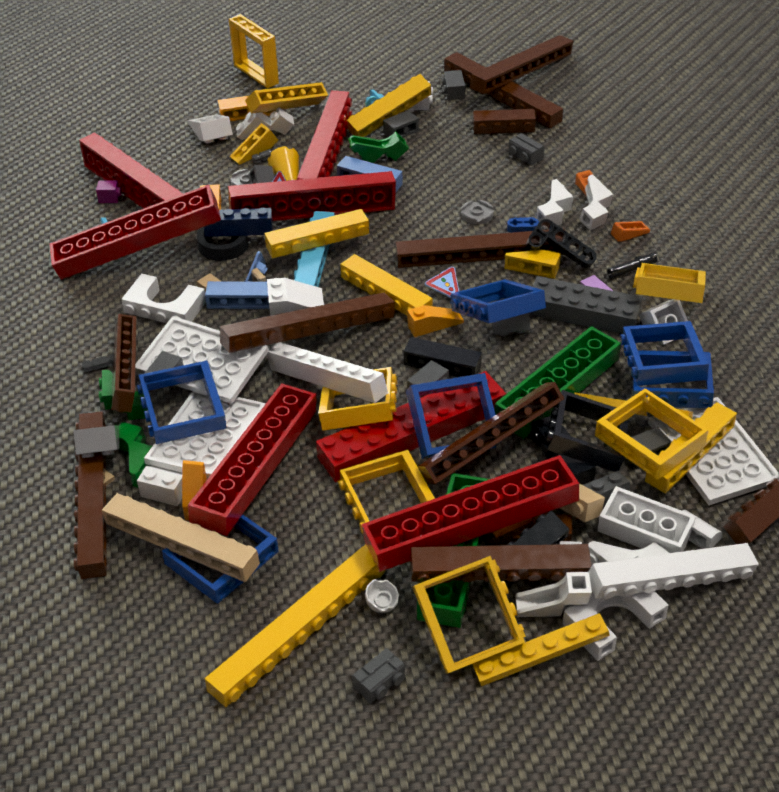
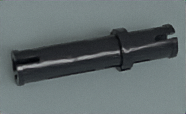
M654 252L642 257L637 256L634 260L608 268L607 274L611 273L612 275H609V278L613 279L636 270L637 267L641 268L642 263H657L658 259L657 256L653 258L656 255Z

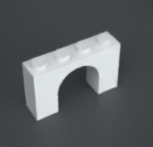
M141 274L121 299L124 313L168 323L172 316L192 322L206 303L204 288L188 285L183 293L174 301L168 303L153 302L152 300L160 291L157 277Z
M655 591L651 593H635L631 596L620 595L610 599H596L593 593L588 604L569 605L565 609L563 625L568 626L596 615L604 608L619 606L633 612L650 629L666 619L669 605ZM609 628L610 636L584 646L597 661L615 651L617 636Z

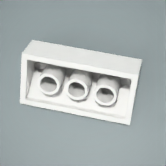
M616 486L599 516L598 532L642 549L654 541L669 553L683 552L696 516Z

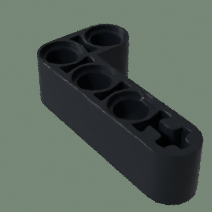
M549 219L541 220L526 242L529 251L539 250L547 242L583 268L592 266L597 257L594 250ZM541 226H547L549 231H543ZM555 236H561L563 241H557ZM536 239L539 245H533L531 240ZM570 245L575 246L576 249H577V251H576V252L571 251L570 248H569V246H570Z

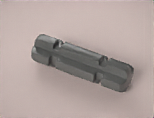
M276 146L272 150L268 149L260 152L259 155H252V161L254 164L261 163V160L262 162L266 161L271 156V152L279 147Z
M114 354L109 355V357L103 356L92 359L91 362L89 360L82 362L84 372L109 367V364L113 366Z

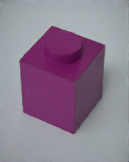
M118 180L98 181L96 188L98 203H118L119 197L122 196V188L119 187Z

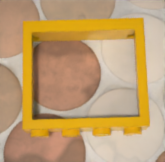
M241 14L230 18L229 26L234 66L266 88L279 84L275 36ZM245 35L262 46L264 69L248 59Z
M642 263L641 268L637 267L633 288H636V294L702 303L706 271Z
M392 368L374 369L384 375L388 390L385 402L333 409L335 395L345 393L322 387L318 413L322 431L393 420V412H396V385L398 382L396 374L392 373Z
M643 389L599 419L596 423L595 437L658 480L706 444L709 430L647 389ZM644 409L689 440L662 459L618 429L617 426Z
M408 450L340 470L339 488L341 491H345L346 502L352 506L354 519L359 520L362 534V524L369 522V519L352 487L354 484L403 470L421 503L435 499Z
M491 556L412 587L445 673L453 672L525 643L524 628L522 624H518L516 621V608L513 602L509 603L506 596L509 593L504 581H500L498 576L500 572L499 566L496 564L495 559L492 560ZM484 567L512 639L454 662L425 589Z

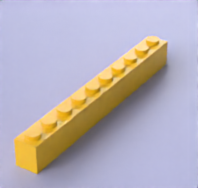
M365 544L205 677L207 692L225 707L237 701L243 692L249 687H253L264 674L271 672L278 662L287 658L292 650L299 644H303L313 632L320 630L327 620L335 617L339 610L346 604L351 603L361 591L366 590L367 585L372 580L380 578L386 570L379 572L367 545Z

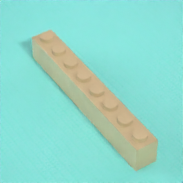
M117 493L102 509L106 524L162 548H168L174 553L243 582L249 579L260 564L258 552L252 546H246L232 538H226L215 531L204 529L198 524L187 522L181 517L172 516L163 510L150 507L146 503L133 500L129 496Z

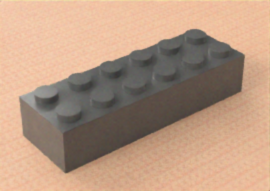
M536 277L533 287L544 290L546 308L529 312V315L586 327L592 326L596 329L623 334V327L637 325L642 304L641 296L546 277Z

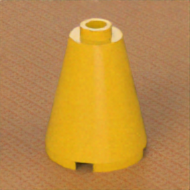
M286 146L273 150L267 160L268 165L272 166L275 176L278 171H281L286 181L297 180L299 174L298 152L294 148L288 149Z

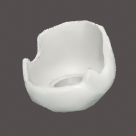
M374 579L366 587L365 598L371 610L378 613H386L392 611L397 606L399 593L396 586L388 580L378 581Z

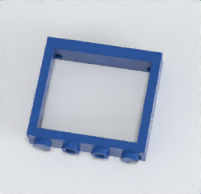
M506 279L450 294L452 311L489 324L546 308L544 290Z
M691 321L623 327V334L620 335L621 346L624 345V355L628 356V367H631V375L635 377L638 386L708 380L709 363ZM683 339L692 362L643 366L635 343Z
M638 350L643 366L692 362L689 353L685 351ZM704 352L709 363L708 380H705L706 389L640 387L637 385L635 377H633V396L643 389H647L673 407L711 408L713 406L714 389L710 352Z
M207 360L139 375L140 384L137 385L139 395L143 394V397H140L143 409H147V411H144L146 423L150 422L151 424L148 426L150 437L155 438L156 444L227 429L225 413ZM203 379L214 415L158 427L149 391Z
M485 373L415 384L406 390L422 459L431 458L449 445L436 448L431 447L420 396L477 386L485 420L487 421L495 416V411Z
M242 514L234 527L259 544L255 547L260 562L254 571L256 572L279 552L278 541L276 537ZM168 548L162 550L165 565L217 604L243 583L241 580L223 574L212 584L181 561V555L170 551Z

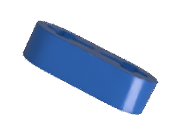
M532 217L511 218L507 222V230L510 233L533 231L538 225L539 220Z

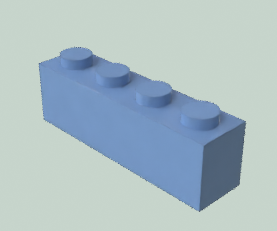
M345 156L337 165V176L392 171L396 180V192L403 185L402 171L349 156Z
M208 281L205 293L207 309H270L267 282Z

